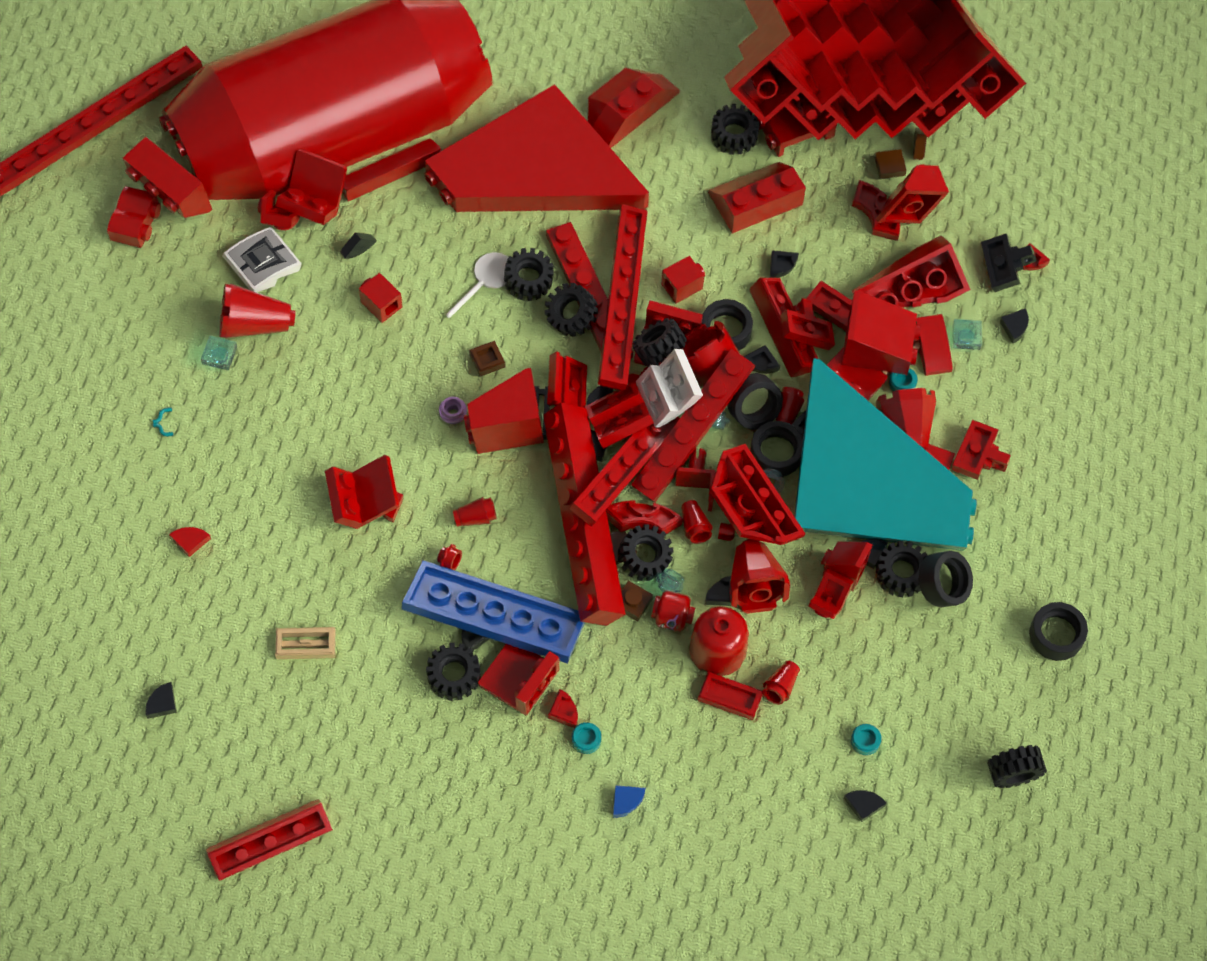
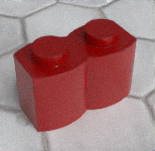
M125 186L107 227L110 241L141 248L145 241H149L152 233L151 224L154 218L157 219L161 212V203H159L157 196L154 198L147 191Z

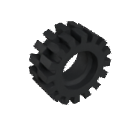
M732 104L731 109H729L728 105L723 106V111L718 109L716 115L713 116L711 127L712 142L715 141L714 145L716 148L721 146V151L724 153L728 149L730 155H734V151H738V155L743 154V149L746 152L750 151L751 146H755L758 138V118L752 115L749 109L745 111V105L736 108V104ZM733 124L739 125L745 129V132L731 134L725 130V127Z
M522 248L521 254L516 250L513 252V257H508L505 264L504 282H506L505 287L507 290L510 289L512 296L518 293V299L520 300L523 299V296H527V301H532V296H535L536 300L541 299V293L545 296L548 293V289H551L554 266L553 262L550 263L548 255L543 258V251L540 250L538 254H535V248H530V252H526V248ZM524 268H531L539 273V277L536 280L527 281L519 277L518 272Z
M567 283L562 284L563 289L556 287L554 290L557 293L555 295L549 294L548 297L551 299V302H545V306L548 308L544 310L545 315L548 317L546 319L563 335L568 336L569 334L571 337H575L576 332L582 335L584 334L583 328L588 330L592 328L589 325L590 321L596 322L597 318L593 314H598V309L595 307L598 305L597 301L581 285L578 286L576 283H571V286ZM572 301H578L580 308L577 314L570 319L564 318L563 311L565 307Z
M665 318L663 321H656L655 325L650 324L647 330L643 329L641 331L642 334L635 337L636 340L632 343L634 351L644 366L649 367L650 365L658 366L674 349L684 348L687 339L674 319L671 318L669 320Z
M644 524L642 528H640V525L636 526L621 541V546L618 548L617 553L621 554L618 557L619 563H624L621 567L623 571L627 569L631 571L628 574L631 578L636 574L638 575L637 580L642 581L646 577V581H650L654 577H659L672 561L673 557L671 555L674 551L673 547H669L672 542L670 538L664 539L666 535L664 531L661 534L657 533L658 527L653 526L652 529H649L647 524ZM641 543L651 546L655 551L654 561L644 562L639 559L635 552L636 546Z
M898 541L897 546L891 543L888 549L884 548L877 563L876 574H878V583L882 581L881 588L883 590L887 587L890 589L888 594L893 595L896 591L899 592L898 597L903 598L904 593H907L908 597L913 596L914 591L916 593L921 591L919 569L922 561L928 555L926 552L920 553L922 548L919 545L914 549L912 548L913 542L908 541L907 546H903V541ZM897 561H906L913 566L914 574L908 578L899 577L893 572L892 565Z
M449 643V648H446L443 644L439 646V652L435 649L432 652V658H428V667H426L428 683L431 685V690L434 693L438 692L440 698L443 699L445 695L447 700L453 701V697L457 696L458 700H462L464 694L468 697L472 694L471 690H476L478 687V681L480 680L478 657L473 655V650L470 647L466 650L464 644L460 643L459 647H455V643ZM456 662L461 664L465 669L464 676L457 681H449L444 678L442 670L448 663Z
M1028 745L1025 748L1024 746H1019L1017 749H1008L1009 751L1007 752L1002 751L999 755L992 756V759H989L987 762L994 786L999 788L1005 786L1006 788H1011L1013 785L1021 786L1022 783H1030L1031 780H1037L1047 773L1040 747L1038 748L1036 745Z

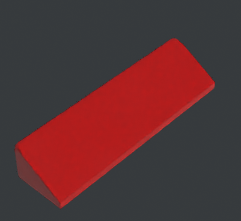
M431 138L426 139L346 175L342 193L349 202L425 168V160L439 153L442 149Z
M759 278L751 286L750 293L789 376L798 377L810 373L813 359H819L813 346L783 337L781 314L786 309L792 311L794 309L781 279Z
M317 799L207 848L206 852L220 881L333 829L321 801Z

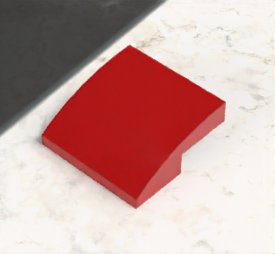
M635 381L628 384L625 391L616 390L585 406L603 449L654 424Z

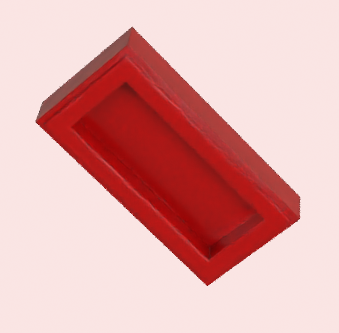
M708 671L697 701L753 721L763 693L762 690Z

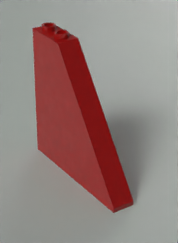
M555 84L425 160L426 172L424 176L431 187L435 186L438 189L443 202L446 205L450 204L456 212L620 210L622 204L646 209L649 202V191Z

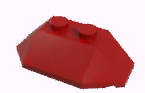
M624 68L588 97V123L608 146L612 148L678 95L680 89L662 74Z
M743 444L722 452L711 484L710 493L739 537L778 545L804 537L806 533L747 445Z

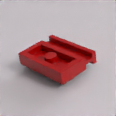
M560 352L552 353L549 355L547 404L551 406L562 402L585 408L587 365L569 356H560Z

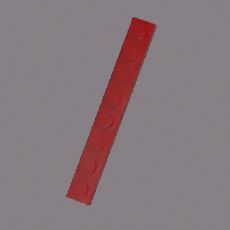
M624 204L621 205L619 210L598 385L625 391L628 384L648 210Z

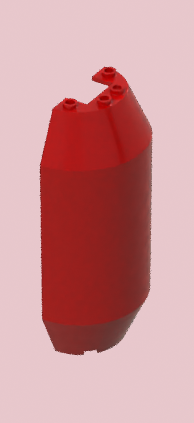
M370 0L206 64L162 110L163 116L159 117V121L164 132L168 131L173 140H178L175 144L180 156L187 157L193 176L203 183L209 200L260 199L269 190L276 191V195H279L289 189L296 153L299 149L306 150L346 167L452 125L493 84L488 58H485L483 49L480 46L482 41L470 15L459 0Z

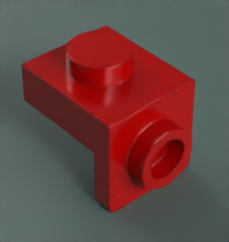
M269 190L258 202V213H261L260 223L274 225V228L278 230L292 229L300 221V216L275 206L276 191Z
M828 568L815 596L810 600L808 606L814 609L815 613L819 616L834 619L842 610L854 581Z

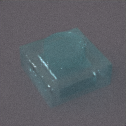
M954 319L953 348L980 350L982 346V321Z
M209 336L201 357L202 364L229 371L237 350V343Z

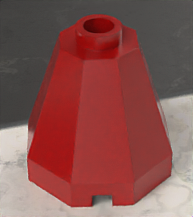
M912 388L893 391V397L889 399L886 398V394L880 395L876 401V408L926 450L929 444L936 406L935 391L930 390L927 394L925 388Z
M753 539L745 540L738 545L735 551L730 581L729 597L731 606L737 608V605H739L742 611L748 614L772 611L777 607L776 602L781 598L782 602L788 600L790 592L788 575L768 547L761 541Z

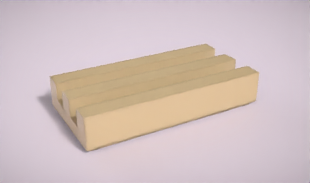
M335 627L276 628V660L335 658ZM329 636V640L301 639L295 641H282V638L285 637ZM323 647H329V648H326V649H283V650H282V648H323Z

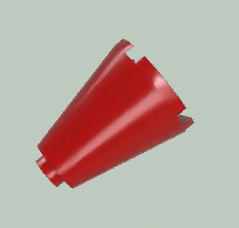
M225 284L219 337L226 339L287 332L289 326L294 327L296 310H291V304L234 284Z

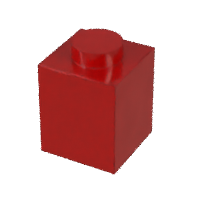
M689 255L662 270L661 285L675 304L703 289L705 272L703 267L699 263H695Z
M380 272L373 278L366 279L359 288L361 303L381 323L403 307L401 293Z

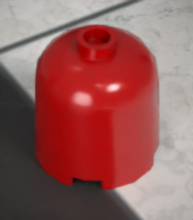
M715 321V326L707 328L705 324H701L685 335L687 339L685 347L680 348L684 350L701 389L731 348L739 353L727 329L720 321Z
M718 606L709 608L699 616L694 624L689 646L691 660L698 669L720 676L730 675L740 669L746 658L749 640L747 623L742 615L732 608Z

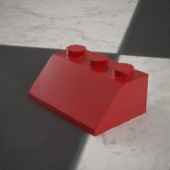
M147 137L143 138L123 157L127 167L125 170L126 174L134 182L138 180L142 182L145 190L152 197H160L170 212L175 213L177 211L181 216L187 218L206 214L213 210L203 183Z
M777 162L709 189L708 194L731 233H735L802 206L806 187L794 167Z

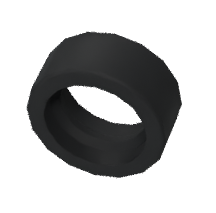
M730 299L718 300L708 305L703 312L702 324H705L708 328L713 319L724 315L738 319L743 326L742 332L731 338L738 351L746 347L751 339L753 318L747 307L736 300Z
M752 373L736 392L727 407L729 413L738 423L745 428L754 430L767 422L774 421L779 416L783 407V396L781 390L766 375ZM761 388L768 390V398L758 411L751 414H744L741 411L743 401L749 393Z
M782 421L767 422L761 425L753 434L750 451L766 475L784 477L795 472L800 466L803 436L790 423ZM769 437H780L792 444L794 452L790 459L777 462L768 459L762 454L761 444Z
M937 552L928 555L922 561L919 569V585L923 596L933 606H956L964 603L970 596L973 588V574L966 558L959 552ZM943 563L948 567L952 577V588L949 595L945 593L940 582V569Z
M1051 602L1041 607L1035 614L1029 629L1030 642L1035 650L1043 657L1054 661L1067 660L1075 656L1084 645L1088 634L1087 621L1081 611L1073 605L1064 602ZM1050 617L1065 619L1075 630L1074 640L1071 644L1065 646L1051 643L1042 633L1043 622Z

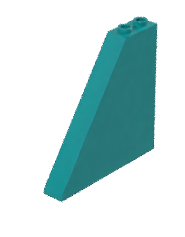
M814 358L811 364L794 515L804 532L860 539H879L893 543L903 541V544H907L909 541L913 542V545L964 551L967 548V544H972L974 527H969L970 516H975L977 500L972 499L973 490L820 359Z

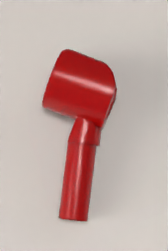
M721 522L718 539L732 541L735 529L731 523Z

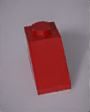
M838 541L833 550L827 549L821 561V564L825 566L822 576L830 568L852 579L854 584L851 591H854L866 568L873 544L868 542Z

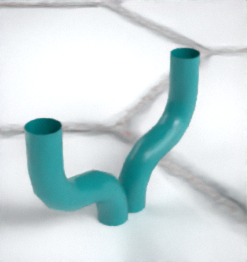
M172 407L164 408L159 412L158 418L153 420V427H157L163 436H173V432H164L163 427L158 424L165 412H172Z

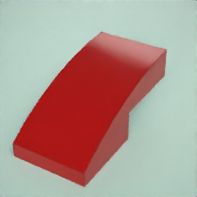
M943 315L918 317L916 324L921 325L919 355L925 376L952 372L951 352Z

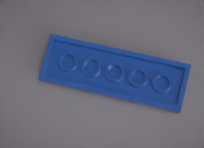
M424 560L402 601V610L542 656H546L550 651L559 657V661L567 664L585 622L580 621L578 610Z

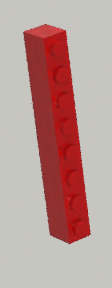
M561 402L543 416L580 621L607 626L626 615L607 513L605 511L591 527L569 509L599 474L587 408Z

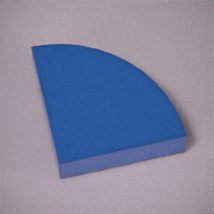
M615 786L613 818L625 817L634 811L642 803L646 788Z

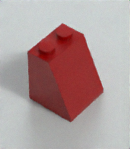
M854 290L841 365L907 375L910 365L915 366L918 349H913V343L919 340L921 325L916 324L917 313L864 292Z
M531 368L522 370L467 404L469 415H464V423L468 433L469 444H475L477 454L544 443Z

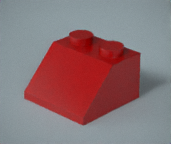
M916 165L888 197L877 216V221L884 223L921 224L949 193L939 166Z

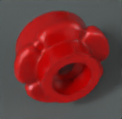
M451 544L449 547H443L438 554L437 562L440 563L441 567L456 570L462 558V551L457 549L454 544Z

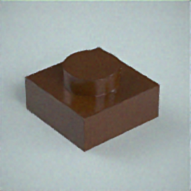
M628 580L621 591L625 614L638 622L653 600V594Z

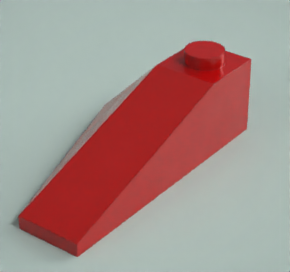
M940 235L915 248L854 290L864 292L903 308L909 306L919 307L921 304L933 302L937 304L948 302L969 291L970 287L951 243Z

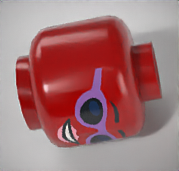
M664 591L661 596L656 595L651 618L655 619L656 625L660 628L681 632L684 630L686 623L692 625L696 607L690 606L691 599L688 595Z

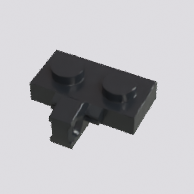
M1007 233L981 242L991 287L994 292L1021 284L1018 271L1023 270V266L1037 261L1031 245L1020 249L1018 246L1011 247Z

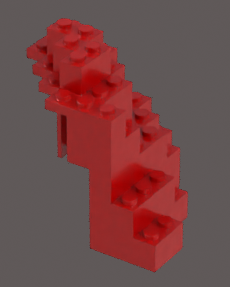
M744 0L757 29L738 45L744 59L724 76L729 90L763 124L767 123L783 107H786L818 141L838 123L854 139H857L875 122L893 138L913 121L929 138L969 102L986 119L1026 84L1019 72L976 23L961 0Z

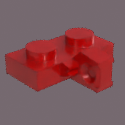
M802 298L797 305L793 306L794 311L786 309L781 314L784 338L828 351L835 346L832 322L818 319L814 316L811 300Z
M972 420L951 470L978 480L983 468L988 470L993 468L1005 472L1011 455L999 451V447L994 444L999 429Z

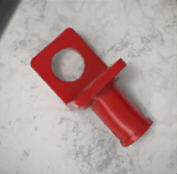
M695 448L689 456L688 468H677L675 485L709 489L708 511L712 512L714 497L710 493V488L715 470L705 469L707 453L704 449L699 448V457L696 458L697 448Z

